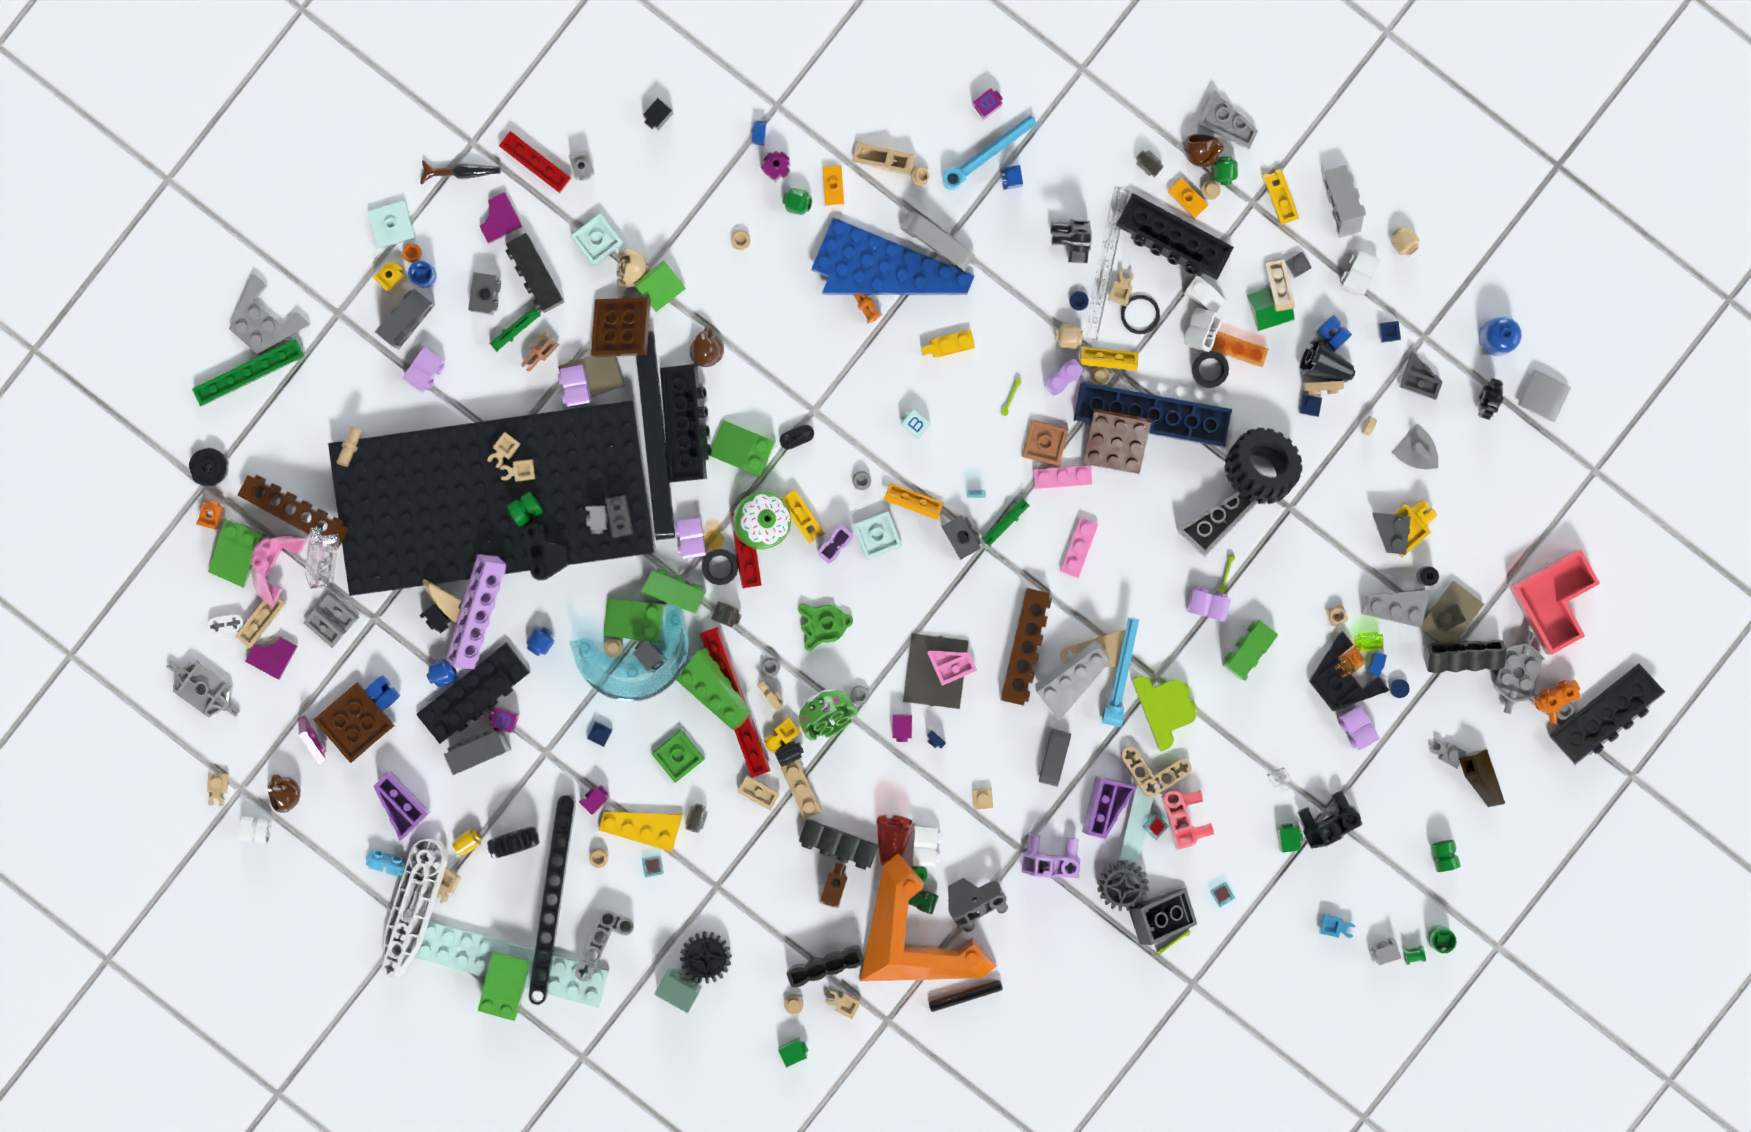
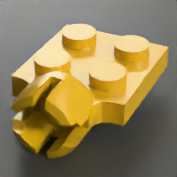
M1420 500L1411 508L1405 503L1393 513L1394 515L1411 516L1406 554L1431 533L1428 525L1437 517L1436 511L1432 508L1423 514L1431 506L1425 500Z

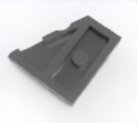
M1411 352L1399 388L1437 400L1443 381L1417 357L1416 353Z
M1372 512L1386 553L1406 555L1411 516Z

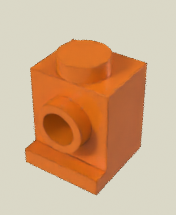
M209 500L208 503L203 502L196 524L219 530L225 508L221 507L220 502ZM209 510L213 513L210 518L207 516Z

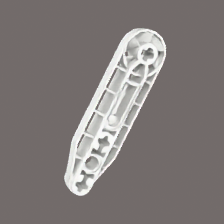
M419 840L410 850L384 932L382 973L387 977L395 978L404 974L422 945L448 859L446 848L438 840ZM431 842L435 844L434 849H428ZM421 845L424 849L419 851L418 847ZM409 874H411V875H410V878H409V881H408V884H407V887L405 888V885H406L408 876H409ZM433 882H434L435 884H434V887H433V890H432V894H431V897H429V894H430V891H431V888H432V885H433ZM403 892H405L401 906L399 907ZM427 901H429L428 906H427V910H426V913H425V916H424L423 913H424V910H425ZM397 911H399L395 925H393ZM423 919V922H422V925H421V929H420V932H419V934H418L417 932H418V929H419L421 920ZM399 946L401 947V952H400V953L398 952V947H399Z

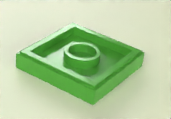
M664 260L634 283L643 297L651 299L650 305L655 312L686 289Z
M682 729L651 753L674 783L678 782L705 760L704 756Z

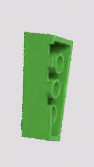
M706 648L699 650L677 677L676 681L729 728L734 730L744 723L751 714V711L738 692H735L729 679L725 678L720 671L716 661L714 662L710 657L709 651Z

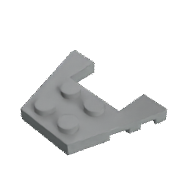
M253 274L229 330L256 354L260 355L286 338L309 327L311 324L297 312L284 327L255 302L268 286Z

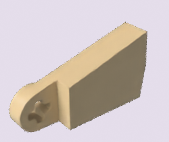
M1125 630L1067 646L1061 651V660L1063 663L1069 660L1065 658L1068 650L1077 654L1097 640L1108 653L1110 662L1106 667L1117 668Z

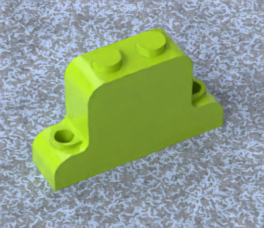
M1138 676L1131 679L1159 751L1169 749L1175 741L1172 731L1188 725L1196 719L1195 712L1198 709L1195 702L1190 701L1188 694H1191L1188 684H1184L1178 679H1172L1153 686L1150 677Z

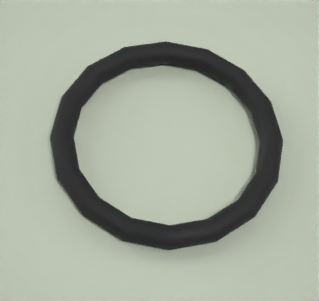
M1136 295L1129 298L1128 305L1136 299L1149 301L1156 310L1154 324L1146 330L1131 328L1125 319L1127 306L1122 307L1121 320L1130 332L1146 334L1158 325L1160 309L1152 298L1145 295Z

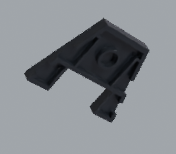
M1343 631L1339 633L1308 681L1331 711L1342 709L1389 691L1380 677H1376L1362 688L1338 657L1354 645Z

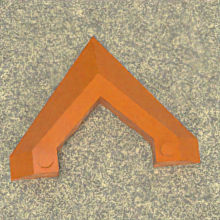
M899 853L883 865L860 981L983 978L996 968L997 965L973 937L960 948H950V950L938 949V947H911V945H905L908 901L923 889V880Z

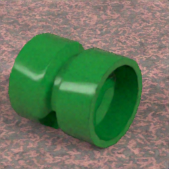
M531 491L521 496L520 501L515 500L507 505L510 514L520 527L529 522L530 517L535 518L543 513L540 504Z
M1445 840L1430 845L1433 856L1437 857L1434 860L1436 872H1445L1461 867L1459 856L1454 854L1457 849L1455 840Z
M1434 926L1427 933L1429 946L1439 953H1449L1456 947L1457 938L1455 934L1444 926Z

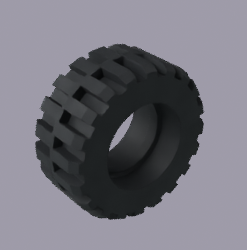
M1261 427L1256 430L1250 429L1237 439L1226 455L1224 467L1225 472H1228L1226 475L1228 481L1232 482V488L1238 490L1241 497L1245 496L1248 498V501L1253 503L1258 501V504H1265L1266 502L1273 504L1284 499L1301 478L1303 465L1300 464L1302 458L1301 455H1298L1299 450L1296 445H1292V440L1289 437L1287 439L1281 432L1276 433L1274 429L1268 428L1265 430V428ZM1250 455L1262 456L1270 461L1276 470L1277 477H1269L1260 473L1253 466Z

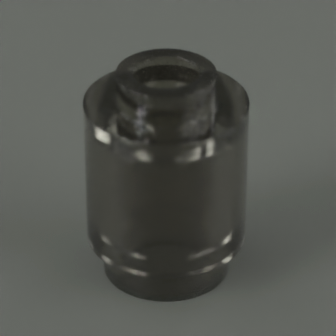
M1142 150L1136 157V160H1138L1136 165L1154 178L1164 168L1162 161L1150 150L1147 152Z
M698 803L690 806L685 820V829L700 833L708 815V811L705 810L706 806Z

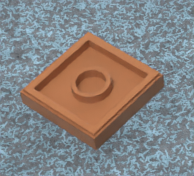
M1031 420L1022 457L1059 466L1069 429Z

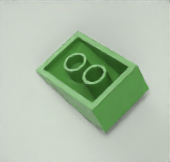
M723 420L711 447L712 453L710 456L761 478L776 442Z
M227 519L219 535L208 572L244 588L252 570L253 552L257 545L266 539L267 535L239 522Z
M608 598L603 636L661 642L665 604Z
M494 951L483 986L478 1011L515 1021L520 1010L531 961Z

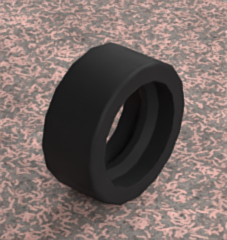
M1215 351L1204 352L1193 362L1191 372L1197 384L1205 388H1214L1221 385L1228 377L1229 365L1222 354ZM1208 358L1217 360L1222 368L1219 378L1213 381L1203 379L1199 372L1201 362Z
M716 549L709 552L702 562L704 577L710 583L716 585H725L733 581L739 569L736 557L724 549ZM716 556H724L731 563V572L725 578H715L709 571V563Z

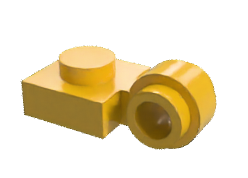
M787 718L774 729L778 734L777 736L771 734L764 740L765 746L774 753L782 746L780 744L781 740L788 744L801 732L792 720Z

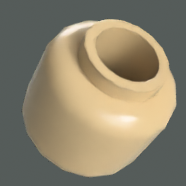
M1400 227L1393 232L1391 244L1400 255L1410 256L1419 249L1420 239L1410 227L1404 229Z
M1063 323L1060 329H1056L1055 340L1058 341L1060 348L1075 350L1078 345L1081 346L1083 330H1080L1078 325Z

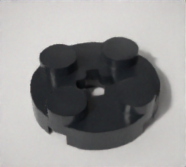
M206 448L199 450L192 455L189 461L191 477L200 485L217 486L224 481L228 474L229 461L217 449ZM211 462L213 470L207 473L204 465Z

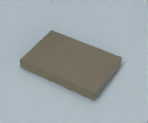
M589 356L558 366L560 372L562 368L583 364L587 374L591 397L624 387L615 356Z
M1452 581L1425 616L1422 627L1419 628L1439 643L1456 642L1485 604L1458 583Z

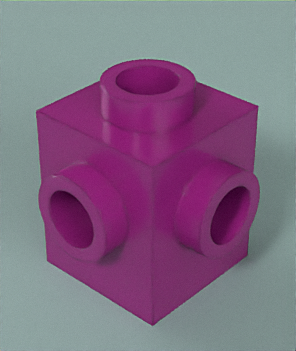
M776 150L773 154L770 152L763 159L765 163L760 167L761 171L776 183L780 177L785 178L791 171L789 169L791 166L790 158L782 151L780 154Z

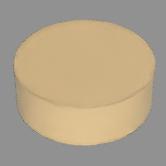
M737 231L732 235L731 243L735 249L742 251L750 246L751 239L745 231Z
M1368 416L1362 426L1361 433L1369 436L1376 426L1377 419Z

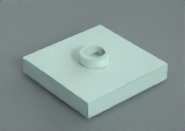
M405 201L367 211L379 249L416 238Z
M601 213L570 235L593 266H596L624 244Z
M889 511L853 524L866 560L902 547Z

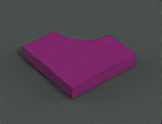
M506 192L488 200L490 206L489 216L479 226L488 244L523 227Z
M280 637L276 643L270 646L254 645L245 662L280 680L298 646Z

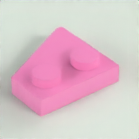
M927 652L942 686L977 671L968 652Z

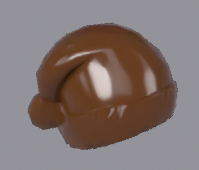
M1193 134L1186 138L1183 149L1186 158L1194 166L1208 167L1217 161L1218 155L1224 151V145L1218 142L1217 137Z
M705 327L702 332H699L690 346L692 361L701 367H711L717 364L724 355V345L717 336L713 335L714 332L711 327Z
M275 774L272 775L271 781L267 782L270 803L276 812H289L298 804L301 797V789L294 779Z

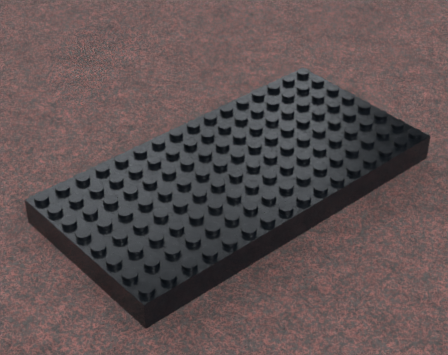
M633 400L362 438L358 440L356 445L357 451L353 453L348 467L337 463L343 448L342 443L345 441L328 443L338 519L344 521L343 525L349 528L342 541L349 596L424 586L422 583L424 579L433 584L469 580L478 554L498 556L506 564L505 574L530 571L523 525L520 527L515 522L507 508L508 504L515 500L520 501L521 496L531 491L540 504L543 513L535 518L530 517L529 522L525 524L544 522L547 542L568 547L570 565L656 553L636 405ZM504 432L521 445L510 459L503 458L502 466L506 465L514 468L513 462L533 460L535 479L515 481V476H512L509 480H502L501 477L508 475V470H500V468L496 467L499 462L498 458H493L491 462L488 461V457L497 452L493 447ZM627 496L634 534L614 538L612 536L608 510V530H603V534H592L590 526H587V515H590V511H586V507L607 506L606 499ZM538 549V550L536 551V553H537L538 555H540V554H541V550Z

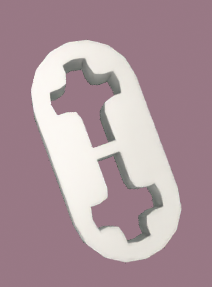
M238 614L215 617L209 620L207 628L214 635L238 632L245 624V619ZM235 617L236 620H240L237 628L234 625H228V622H233ZM217 621L218 624L224 623L225 627L218 628L217 632L215 628L213 629L212 625Z

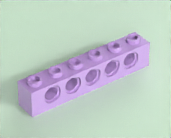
M477 555L446 660L454 668L474 669L479 659L481 645L484 643L485 632L490 623L492 610L495 607V599L500 590L502 577L506 571V564L498 556Z

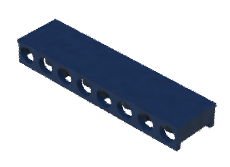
M1082 382L1080 383L1074 421L1091 424L1094 409L1151 419L1149 435L1225 448L1232 409Z

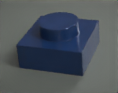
M1399 321L1378 324L1381 343L1401 340Z
M1303 394L1299 414L1319 417L1322 398Z
M595 721L587 739L605 747L613 729Z
M932 729L927 734L929 738L927 742L935 749L938 746L942 749L946 744Z

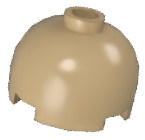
M623 248L625 253H620L617 264V271L620 272V279H617V284L622 287H635L634 283L649 272V265H646V260L640 252Z

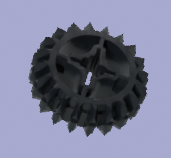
M527 827L490 839L487 845L491 858H500L537 846L540 842L535 827Z
M703 931L702 938H700L699 933H696V940L693 937H689L688 940L691 944L687 942L683 944L688 950L682 949L680 952L686 955L680 957V961H686L681 966L682 969L688 967L689 969L685 974L689 975L692 972L691 980L698 976V983H701L702 979L705 978L706 984H709L710 977L713 982H716V975L719 978H723L721 971L728 972V968L724 965H731V962L726 960L732 957V954H726L730 950V946L724 948L723 946L727 941L723 940L720 943V935L714 939V932H711L709 937H707L706 931ZM702 943V952L690 955L691 950L697 944ZM708 943L715 945L719 949L720 954L710 951ZM705 949L707 956L712 957L708 960L707 966L705 959L700 957L704 955ZM722 959L720 966L710 972V963ZM691 961L700 963L703 966L704 972L697 970Z

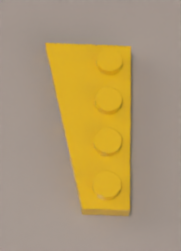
M604 811L599 831L672 852L683 814Z

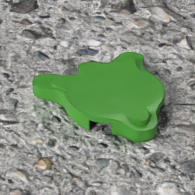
M802 603L798 607L799 613L808 619V622L801 626V630L807 636L804 645L807 651H812L821 643L837 641L844 634L845 630L853 624L851 615L843 613L839 608L832 605H822L815 608Z

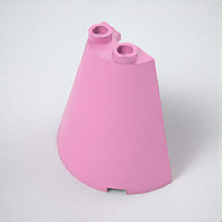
M290 534L264 539L255 548L251 561L252 581L256 592L267 604L274 607L282 589L266 581L282 548L300 555L308 540L307 537Z

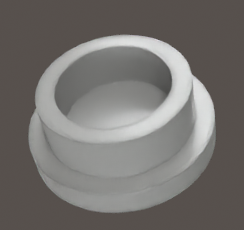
M859 471L853 476L852 483L856 489L866 490L871 485V477L867 472Z
M767 658L761 664V671L764 675L773 677L779 673L780 664L775 658Z

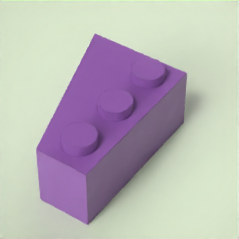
M392 771L386 773L373 786L390 818L391 824H393L399 841L403 840L431 813Z
M1096 776L1082 832L1090 836L1106 839L1118 820L1117 817L1122 809L1126 807L1127 801L1132 793L1136 791L1137 787L1132 784Z

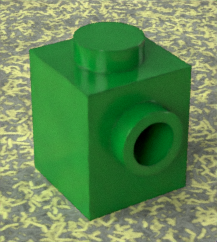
M1293 823L1281 824V828H1277L1280 851L1285 853L1302 850L1300 842L1303 841L1302 830H1299L1296 825L1293 826Z

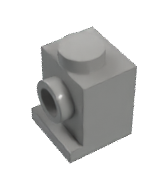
M587 150L569 154L576 180L586 181L591 179L592 175H595ZM579 163H584L585 167L579 169L578 165Z
M607 506L586 507V511H590V515H587V526H590L592 534H603V530H608Z
M1388 938V943L1387 941L1376 943V947L1369 950L1372 961L1382 965L1401 959L1394 938Z

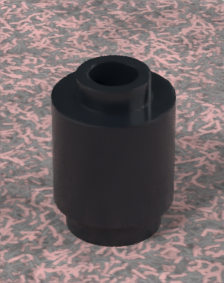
M1422 567L1417 571L1416 578L1421 585L1432 586L1438 582L1439 573L1433 567ZM1428 573L1431 575L1430 580L1426 577Z
M792 741L779 747L778 751L774 753L779 764L782 766L802 758L801 754L804 753L800 742Z

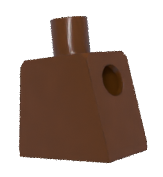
M835 863L833 873H828L819 903L834 908L839 907L847 877H844L846 865ZM833 880L839 882L838 887L832 886Z

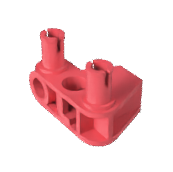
M1200 790L1185 795L1178 791H1169L1162 797L1176 850L1194 846L1199 838L1214 835L1211 823L1199 827L1192 826L1186 809L1188 805L1203 802Z

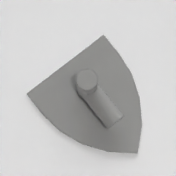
M1417 425L1395 449L1393 454L1411 467L1426 470L1438 468L1436 446L1427 432Z

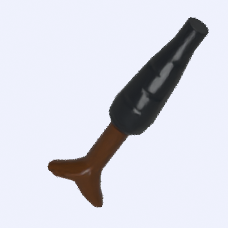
M423 160L424 172L420 184H424L434 176H455L457 179H469L491 174H501L500 166L457 164L454 168L434 169Z

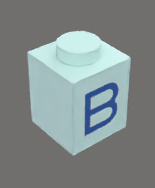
M912 410L911 413L907 411L901 418L903 421L901 426L918 440L931 425L915 410Z

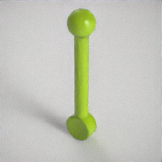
M1019 378L1014 380L1013 390L1005 408L1001 410L1003 416L1008 415L1011 401L1018 386L1022 383Z
M1233 554L1228 555V564L1221 586L1218 587L1220 593L1226 591L1227 577L1232 561L1235 560Z
M1184 930L1181 935L1158 949L1156 953L1158 955L1162 954L1180 939L1189 936L1190 930Z

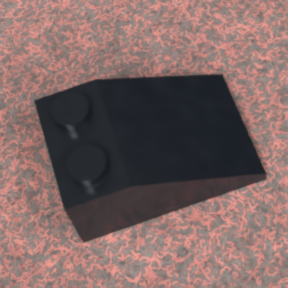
M1186 888L1143 901L1142 904H1137L1135 908L1130 907L1129 910L1140 945L1156 944L1197 925Z

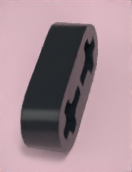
M802 425L785 432L780 437V445L784 449L790 450L810 442L814 438V430L809 425ZM804 428L807 431L811 430L810 438L808 439L805 436L798 438L797 435L802 434V429ZM785 436L789 438L796 436V440L791 442V446L783 444Z

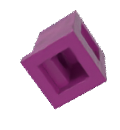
M602 785L596 790L592 788L585 795L587 799L582 798L579 803L593 815L610 798L607 795L609 791Z

